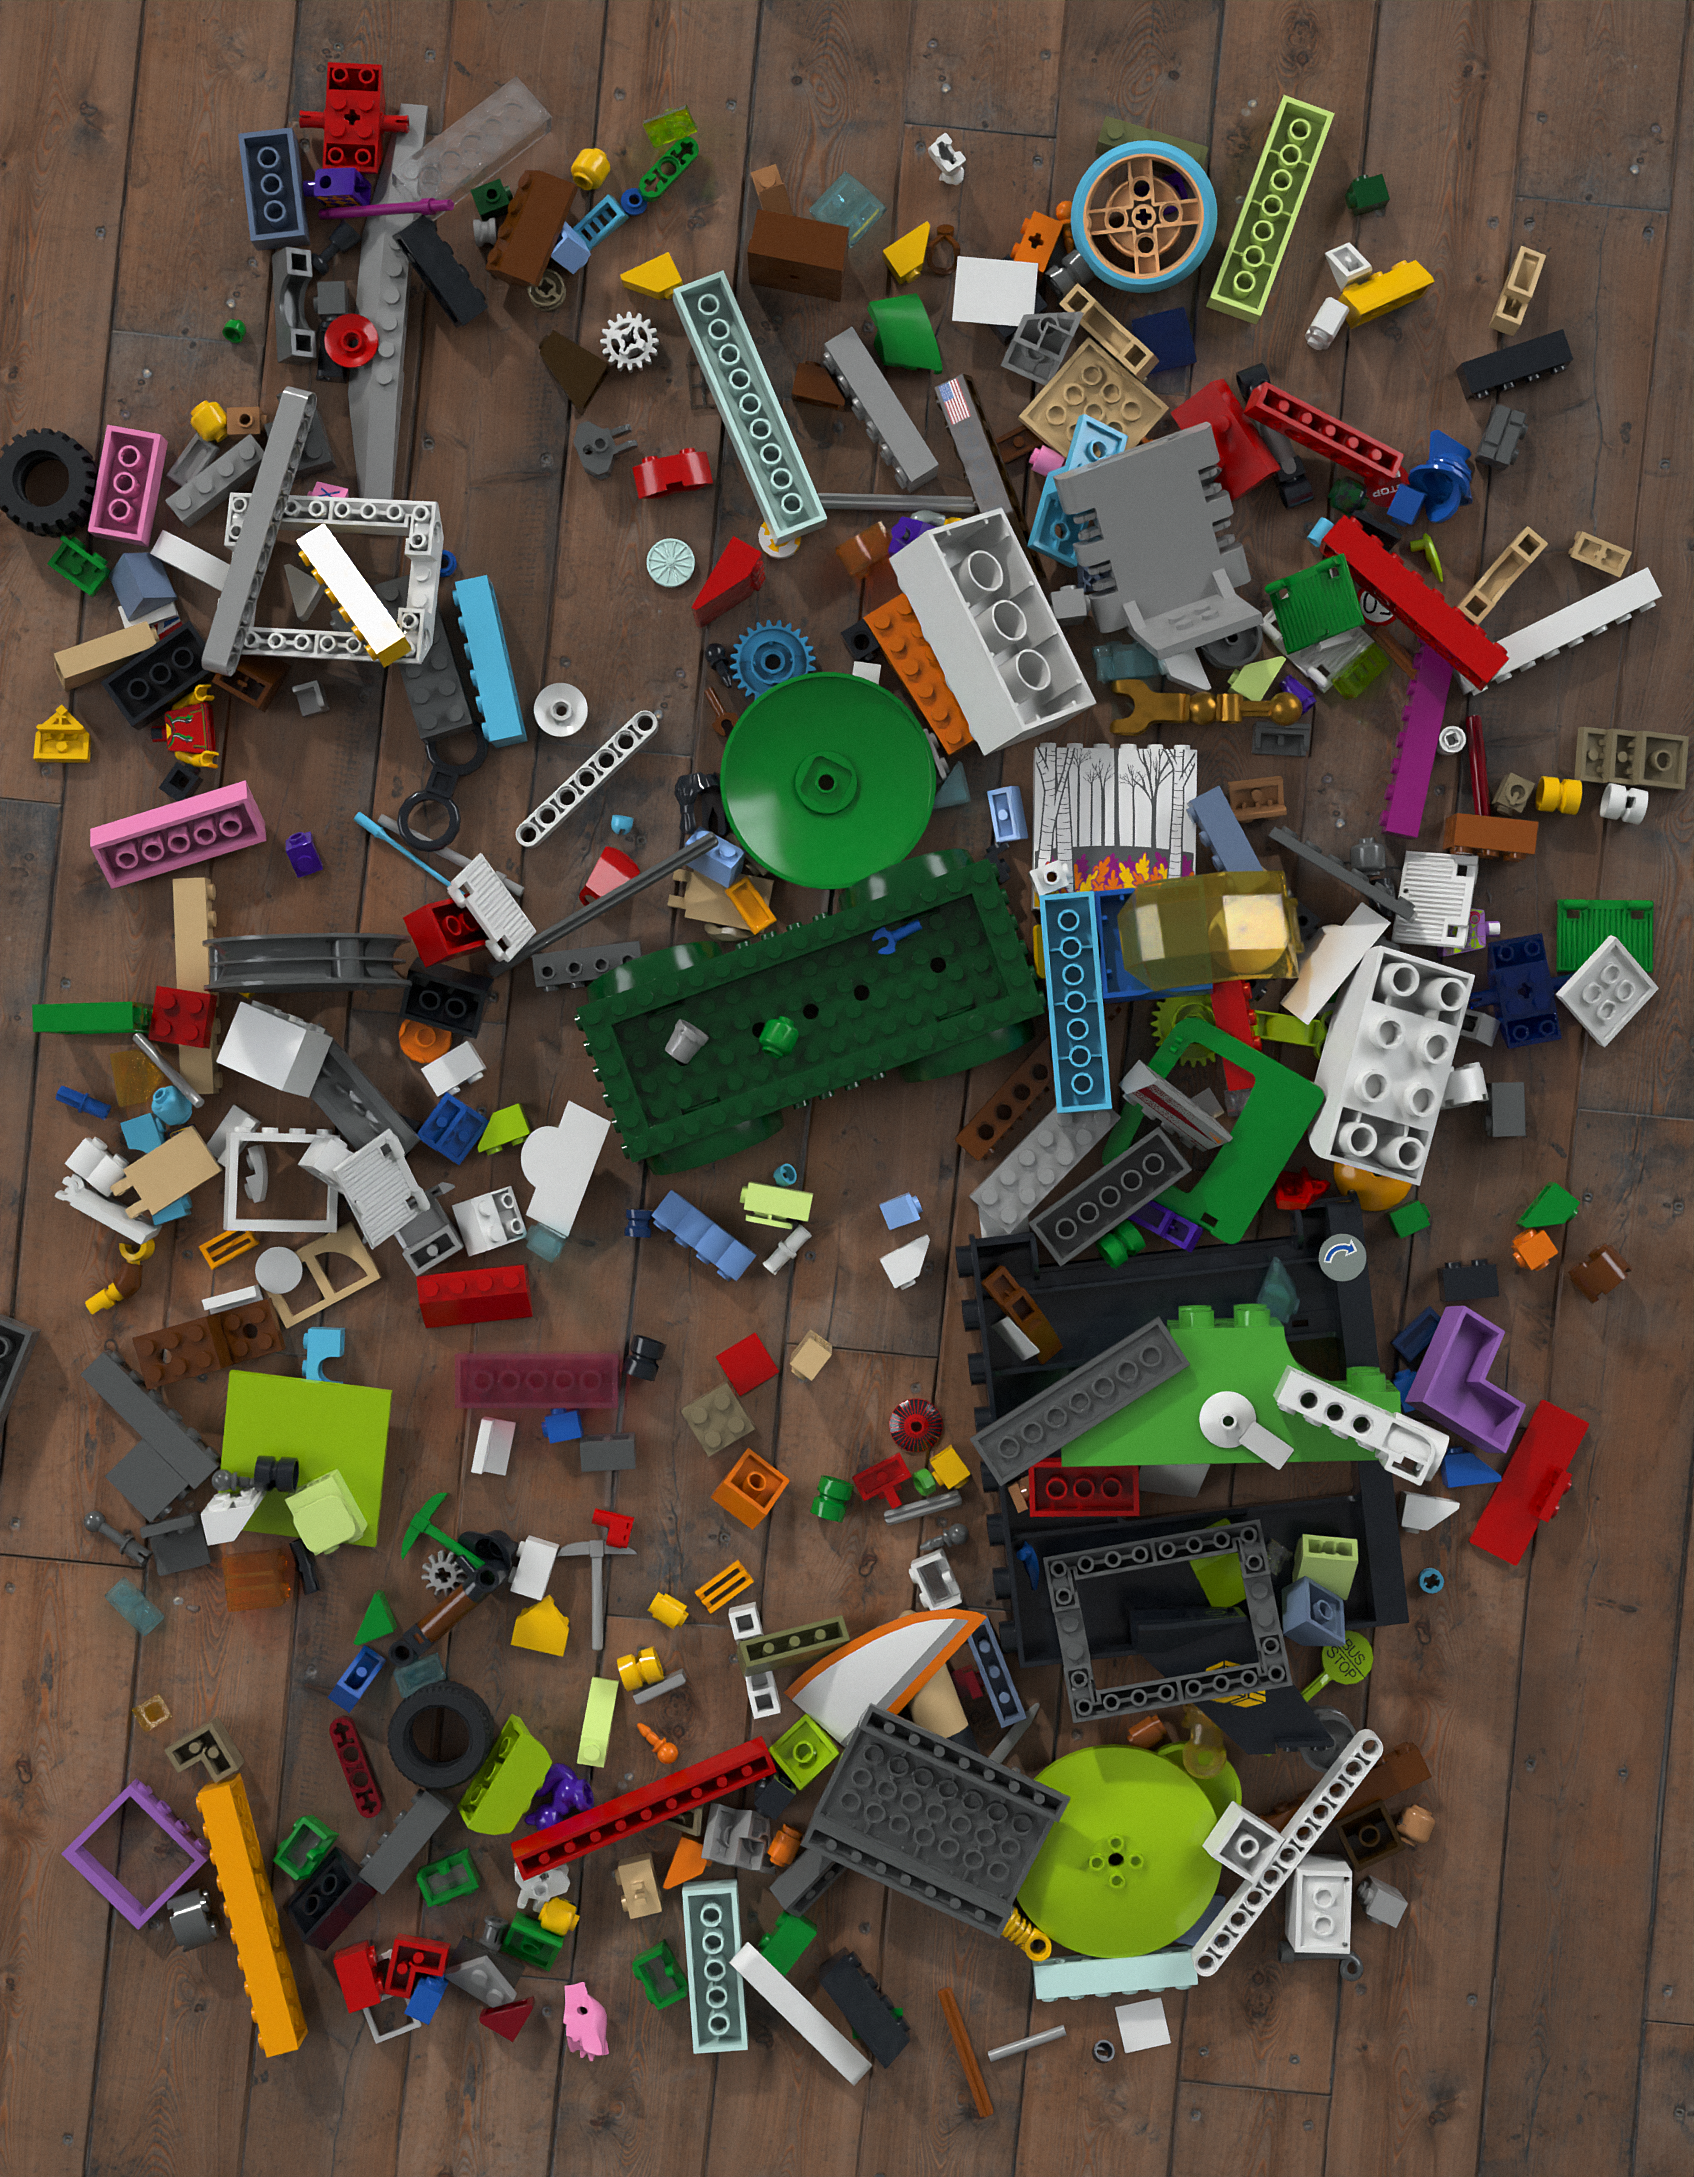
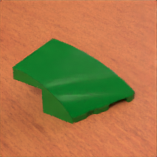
M917 293L869 302L867 311L877 328L873 346L883 365L901 366L915 371L919 367L934 370V374L937 375L942 373L943 368L934 332Z

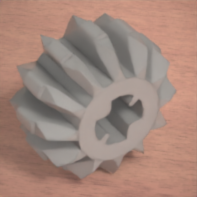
M443 1550L438 1552V1558L431 1554L428 1557L431 1564L424 1563L422 1566L425 1571L429 1572L421 1576L422 1580L431 1581L427 1584L426 1589L429 1590L435 1586L434 1594L436 1596L443 1589L447 1597L451 1593V1588L455 1590L459 1583L462 1584L467 1579L465 1576L460 1575L464 1574V1571L453 1560L455 1554L451 1551L447 1558ZM442 1568H444L445 1572L451 1573L447 1579H445L444 1575H439Z

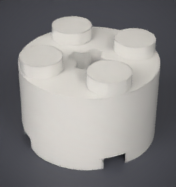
M1479 1062L1466 1064L1455 1070L1454 1066L1451 1067L1440 1107L1441 1110L1467 1106L1473 1103L1472 1101L1480 1103L1489 1100L1483 1068L1480 1067Z

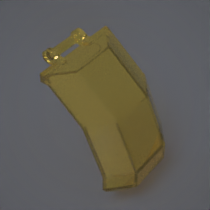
M1219 872L1140 883L1117 915L1124 969L1153 991L1235 980L1299 978L1296 954L1305 952L1304 943H1301L1296 911V908L1299 907L1298 899L1288 898L1285 872Z

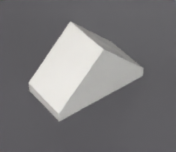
M1350 242L1325 253L1341 292L1350 284L1365 282L1372 272L1370 263Z
M286 564L284 568L297 617L302 622L307 621L325 592L326 587L324 584L319 585L313 577L296 567Z

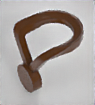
M948 224L937 227V237L931 240L926 247L929 268L934 273L943 276L950 275L956 271L957 259L960 256V246L953 238L954 227ZM944 239L952 245L954 253V263L948 268L938 267L933 261L934 247Z

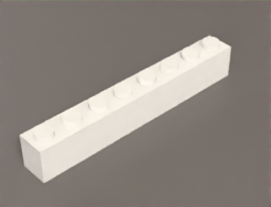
M1648 567L1497 641L1507 650L1506 656L1510 659L1491 681L1496 680L1497 684L1511 678L1510 672L1517 668H1520L1521 672L1536 665L1534 660L1542 656L1547 660L1559 654L1558 648L1566 644L1569 648H1572L1584 641L1582 636L1590 632L1594 637L1608 630L1606 624L1614 620L1618 625L1632 618L1631 612L1639 609L1642 613L1656 606L1654 601L1662 595ZM1453 668L1452 673L1463 695L1472 692L1474 696L1488 689L1486 686L1482 691L1478 690Z

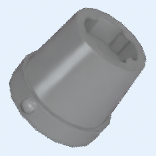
M679 1019L665 1047V1051L680 1062L687 1064L709 1038L694 1025Z

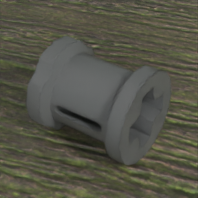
M487 1915L484 1919L486 1925L483 1936L479 1938L478 1944L489 1950H499L502 1947L500 1941L503 1930L507 1928L508 1921L502 1917Z

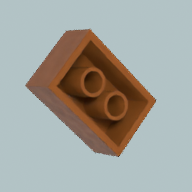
M1456 813L1446 818L1442 850L1450 851V854L1455 855L1474 853L1479 856V859L1492 860L1493 857L1501 856L1505 862L1519 863L1520 860H1526V857L1535 854L1538 822Z

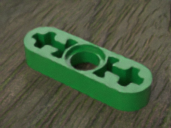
M682 137L678 139L641 178L638 193H640L644 201H657L695 162L699 146L693 138ZM682 147L684 149L690 147V154L686 153L679 162L677 158L681 154ZM665 163H670L675 167L676 173L672 176H667L661 171V166ZM656 177L660 180L655 187V192L652 190L649 192L645 191L647 185L650 186L656 181Z

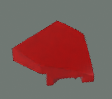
M1304 1166L1301 1168L1300 1174L1281 1171L1272 1186L1277 1208L1305 1210L1330 1188L1331 1183L1325 1179L1319 1181L1318 1178H1313L1308 1174V1170Z

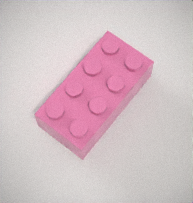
M107 425L88 532L96 538L149 547L168 441L161 434Z

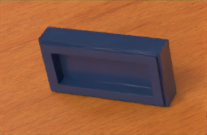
M1428 1306L1390 1343L1408 1362H1411L1430 1344L1441 1317L1431 1306Z

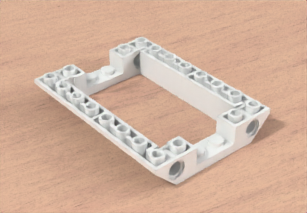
M230 492L224 546L232 551V557L252 493ZM289 495L279 530L312 531L325 524L330 532L409 536V538H406L405 555L412 560L407 607L399 608L397 624L412 650L393 663L421 664L433 643L444 536L438 503L430 501ZM256 606L241 652L243 655L380 662L378 659L375 661L371 659L364 648L368 644L365 640L359 642L353 632L254 627Z

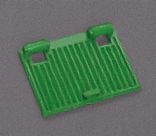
M1344 553L1320 561L1316 565L1269 583L1265 587V592L1269 594L1287 655L1365 624ZM1337 567L1340 575L1332 578L1329 570ZM1287 589L1289 597L1281 600L1279 591Z
M1557 899L1556 972H1577L1601 944L1612 935L1617 937L1646 973H1653L1654 901ZM1567 910H1579V918H1567ZM1631 911H1643V919H1631Z

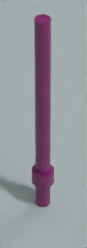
M422 198L419 202L324 208L319 210L318 215L321 220L411 213L435 215L439 211H452L454 203L451 199L436 200L435 198Z

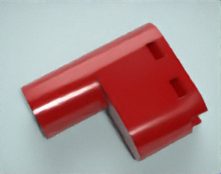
M595 1508L592 1524L609 1528L606 1540L607 1546L627 1549L635 1517Z

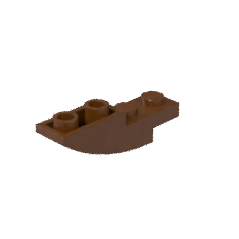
M1000 1265L981 1282L982 1286L1005 1315L1012 1320L1040 1351L1035 1356L1041 1364L1044 1365L1063 1348L1058 1336L1025 1288L1018 1285L1004 1266Z

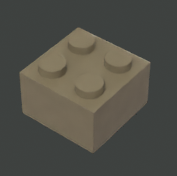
M729 1380L681 1409L683 1416L708 1457L753 1431L756 1427Z

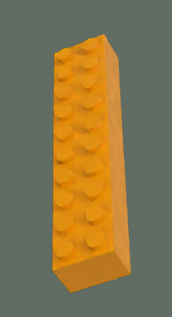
M241 1773L228 1775L216 1783L214 1780H209L197 1793L196 1805L199 1813H203L204 1816L203 1832L205 1838L210 1839L212 1847L210 1849V1859L212 1864L217 1866L219 1874L217 1876V1886L219 1891L224 1893L226 1901L224 1902V1912L226 1917L230 1918L233 1927L230 1930L233 1944H237L239 1950L237 1956L238 1966L241 1971L244 1970L246 1977L244 1982L245 1993L247 1997H251L253 2004L251 2008L252 2019L254 2023H258L260 2030L258 2034L259 2046L261 2050H265L267 2058L298 2050L308 2033Z

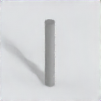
M1060 2025L990 2050L988 2055L990 2061L993 2062L1066 2036L1067 2034L1064 2025Z

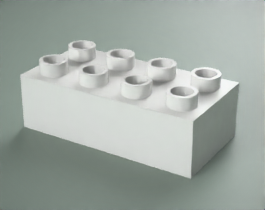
M1002 508L927 530L889 558L898 577L899 587L907 596L921 625L923 637L931 645L945 674L946 684L954 693L969 724L970 734L978 742L984 756L1055 729L1096 704L1094 696Z

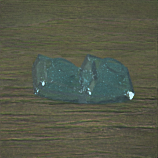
M123 1577L104 1595L109 1603L144 1636L151 1632L165 1618L164 1613L146 1599L143 1592L126 1577Z

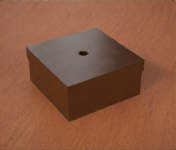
M757 209L752 238L749 241L747 251L749 284L841 302L848 261L849 227Z

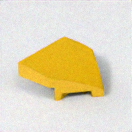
M60 705L56 709V713L47 721L36 726L38 731L35 734L33 757L36 762L90 763L91 736L63 705Z
M551 1595L544 1597L541 1602L530 1608L525 1607L522 1609L521 1614L516 1618L511 1645L563 1657L569 1634V1627L567 1626L569 1619L560 1613L554 1605L555 1600Z

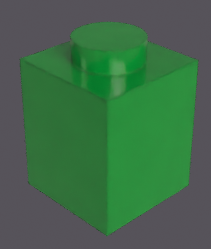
M1412 1200L1385 1213L1396 1238L1402 1239L1430 1225L1428 1218L1431 1217L1429 1210L1424 1203L1420 1204L1418 1200Z

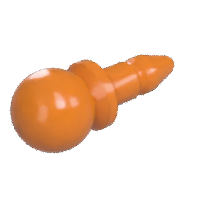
M1062 201L1056 207V217L1060 222L1064 223L1062 229L1064 246L1069 254L1074 248L1071 230L1072 202Z
M642 1723L637 1724L641 1735L654 1746L651 1751L657 1753L661 1763L672 1764L676 1761L678 1749L674 1744L666 1742L665 1737L660 1740L648 1726Z

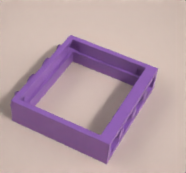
M136 1778L61 1854L139 1930L209 1859L210 1849L204 1844L206 1841L202 1838L197 1839L190 1832L191 1828L184 1820H178L171 1813L172 1809L165 1801H159L152 1794L153 1791L149 1785L146 1787ZM129 1796L195 1860L147 1909L82 1846Z

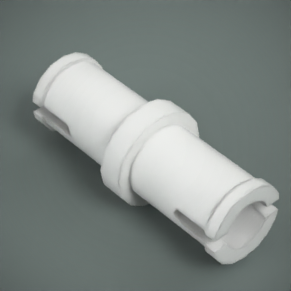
M799 1224L785 1241L781 1240L778 1243L779 1247L763 1262V1265L772 1274L776 1275L790 1258H795L797 1250L812 1235Z

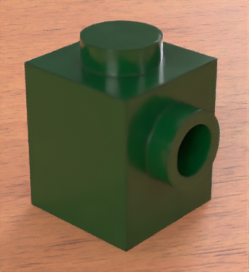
M1383 174L1372 177L1362 175L1353 179L1345 194V200L1348 209H1352L1354 217L1386 207L1390 197Z
M501 179L470 190L482 221H488L489 218L493 217L498 218L508 213V205L513 199V195L509 185L503 187Z

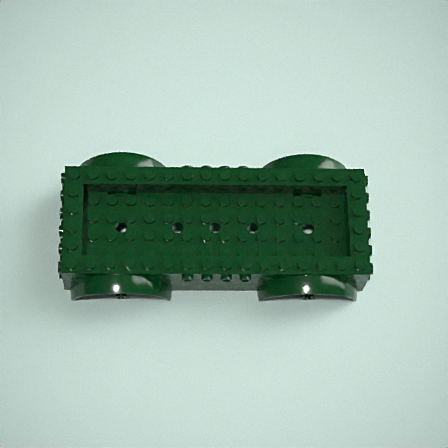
M960 848L941 850L917 856L882 869L850 886L838 898L839 913L828 916L827 912L812 917L813 922L802 925L800 921L786 926L787 932L778 935L776 931L766 933L760 936L762 941L751 944L750 940L735 945V951L726 954L723 953L718 943L713 941H699L669 947L631 960L595 979L586 989L589 1004L576 1008L578 1014L574 1016L579 1031H584L587 1040L583 1041L584 1047L589 1057L594 1056L597 1066L593 1067V1071L597 1081L603 1082L606 1089L602 1096L607 1108L612 1107L615 1117L611 1118L616 1133H622L625 1143L621 1144L625 1158H631L632 1163L645 1159L653 1175H668L700 1167L750 1148L779 1132L784 1127L781 1109L793 1105L794 1110L810 1104L808 1101L810 1098L819 1096V1099L823 1100L834 1096V1090L844 1086L845 1091L861 1086L860 1080L870 1077L871 1082L887 1076L885 1071L895 1067L906 1083L923 1082L944 1077L996 1059L1032 1040L1036 1035L1032 1017L1045 1013L1043 1008L1047 1006L1043 992H1037L1034 982L1038 978L1033 965H1027L1025 957L1028 955V950L1023 939L1019 941L1015 931L1019 929L1015 915H1009L1006 906L1010 902L1005 888L1000 889L997 883L1000 874L996 863L990 864L989 858L975 863L970 852ZM916 919L919 920L923 929L897 941L895 952L891 954L878 953L881 948L889 944V940L886 937L872 941V937L878 929L885 927L886 930L894 931ZM940 957L946 962V968L941 973H935L930 968L932 959ZM859 986H864L869 990V997L865 1001H859L854 996V990ZM810 1004L815 1005L819 1010L818 1016L811 1020L803 1015L804 1008ZM779 1016L792 1020L794 1022L793 1026L799 1032V1037L792 1053L788 1056H783L782 1059H777L762 1051L763 1047L759 1043V1038L753 1035V1027L757 1023L766 1024L768 1020L778 1019ZM679 1019L694 1025L709 1038L686 1066L679 1065L676 1059L665 1051V1047Z

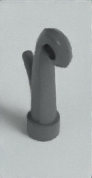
M1279 1941L1277 1945L1279 1963L1342 1959L1340 1973L1345 1980L1350 1982L1357 1981L1363 1975V1962L1351 1950L1350 1954L1295 1952L1289 1941ZM1350 1962L1355 1967L1354 1972L1351 1974L1347 1970Z

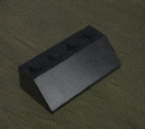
M844 1947L820 1965L819 1982L886 2069L910 2042L909 2030L911 2027L902 2015L898 2017L894 2012L893 2008L895 2006L887 1994L882 1996L877 1989L879 1985L870 1972L866 1974L860 1967L862 1961L854 1951L850 1953Z

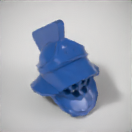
M1434 430L1430 434L1429 459L1426 461V464L1413 468L1408 476L1410 485L1429 493L1425 501L1426 515L1430 522L1437 524L1450 519L1459 506H1467L1473 502L1470 491L1472 470L1465 463L1471 456V452L1468 448L1440 430Z

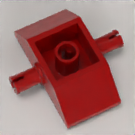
M328 62L326 107L324 111L300 110L299 116H301L299 118L300 128L324 129L323 169L356 168L360 173L378 174L383 157L385 132L409 133V127H407L409 126L408 115H385L383 67L379 64Z

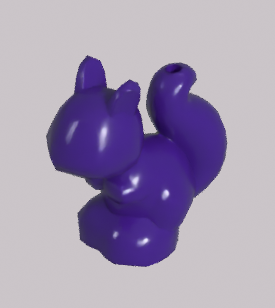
M552 1764L545 1775L543 1786L540 1790H536L534 1797H543L552 1792V1802L540 1805L535 1812L525 1817L524 1822L528 1825L536 1826L541 1831L562 1822L563 1815L571 1812L575 1807L580 1811L590 1810L594 1807V1796L589 1782L586 1779H578L575 1772L565 1764Z

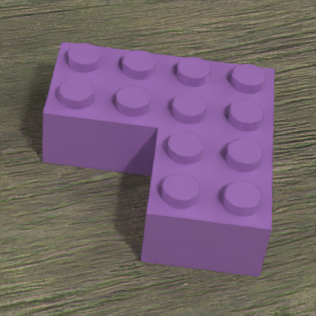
M1449 1306L1444 1310L1405 1402L1487 1453H1506L1526 1405L1485 1380L1505 1331L1466 1306Z

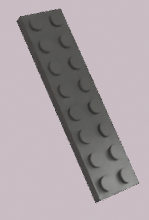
M1158 1316L970 1437V1440L999 1485L1002 1486L1183 1370L1190 1363Z

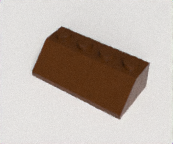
M525 170L518 181L516 194L508 205L505 221L498 230V238L494 248L488 254L485 270L509 285L538 287L579 186L540 170Z

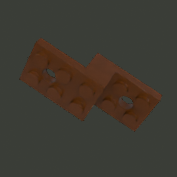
M271 1297L132 1338L147 1390L286 1349ZM250 1323L254 1324L258 1329V1334L255 1338L247 1334V1326ZM163 1349L170 1351L172 1355L170 1363H165L161 1359Z

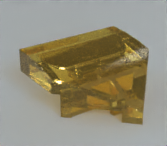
M137 1049L110 1054L119 1107L147 1102L165 1077V1074L148 1056Z

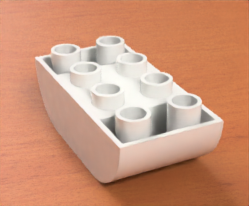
M1384 946L1372 947L1364 953V957L1343 981L1339 990L1314 1081L1324 1091V1100L1307 1127L1309 1142L1316 1155L1324 1159L1420 1186L1475 975Z

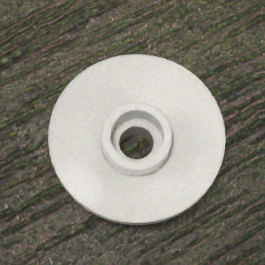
M555 683L547 686L539 693L534 704V716L538 725L546 733L556 737H566L576 733L582 728L588 715V706L583 694L576 687L566 683ZM559 707H565L567 709V712L564 716H559L557 714V709Z
M1231 1391L1219 1392L1208 1398L1203 1404L1199 1416L1200 1427L1204 1436L1211 1443L1223 1448H1233L1242 1445L1239 1440L1252 1422H1256L1255 1410L1249 1400L1241 1394ZM1224 1417H1233V1424L1230 1426L1224 1425Z

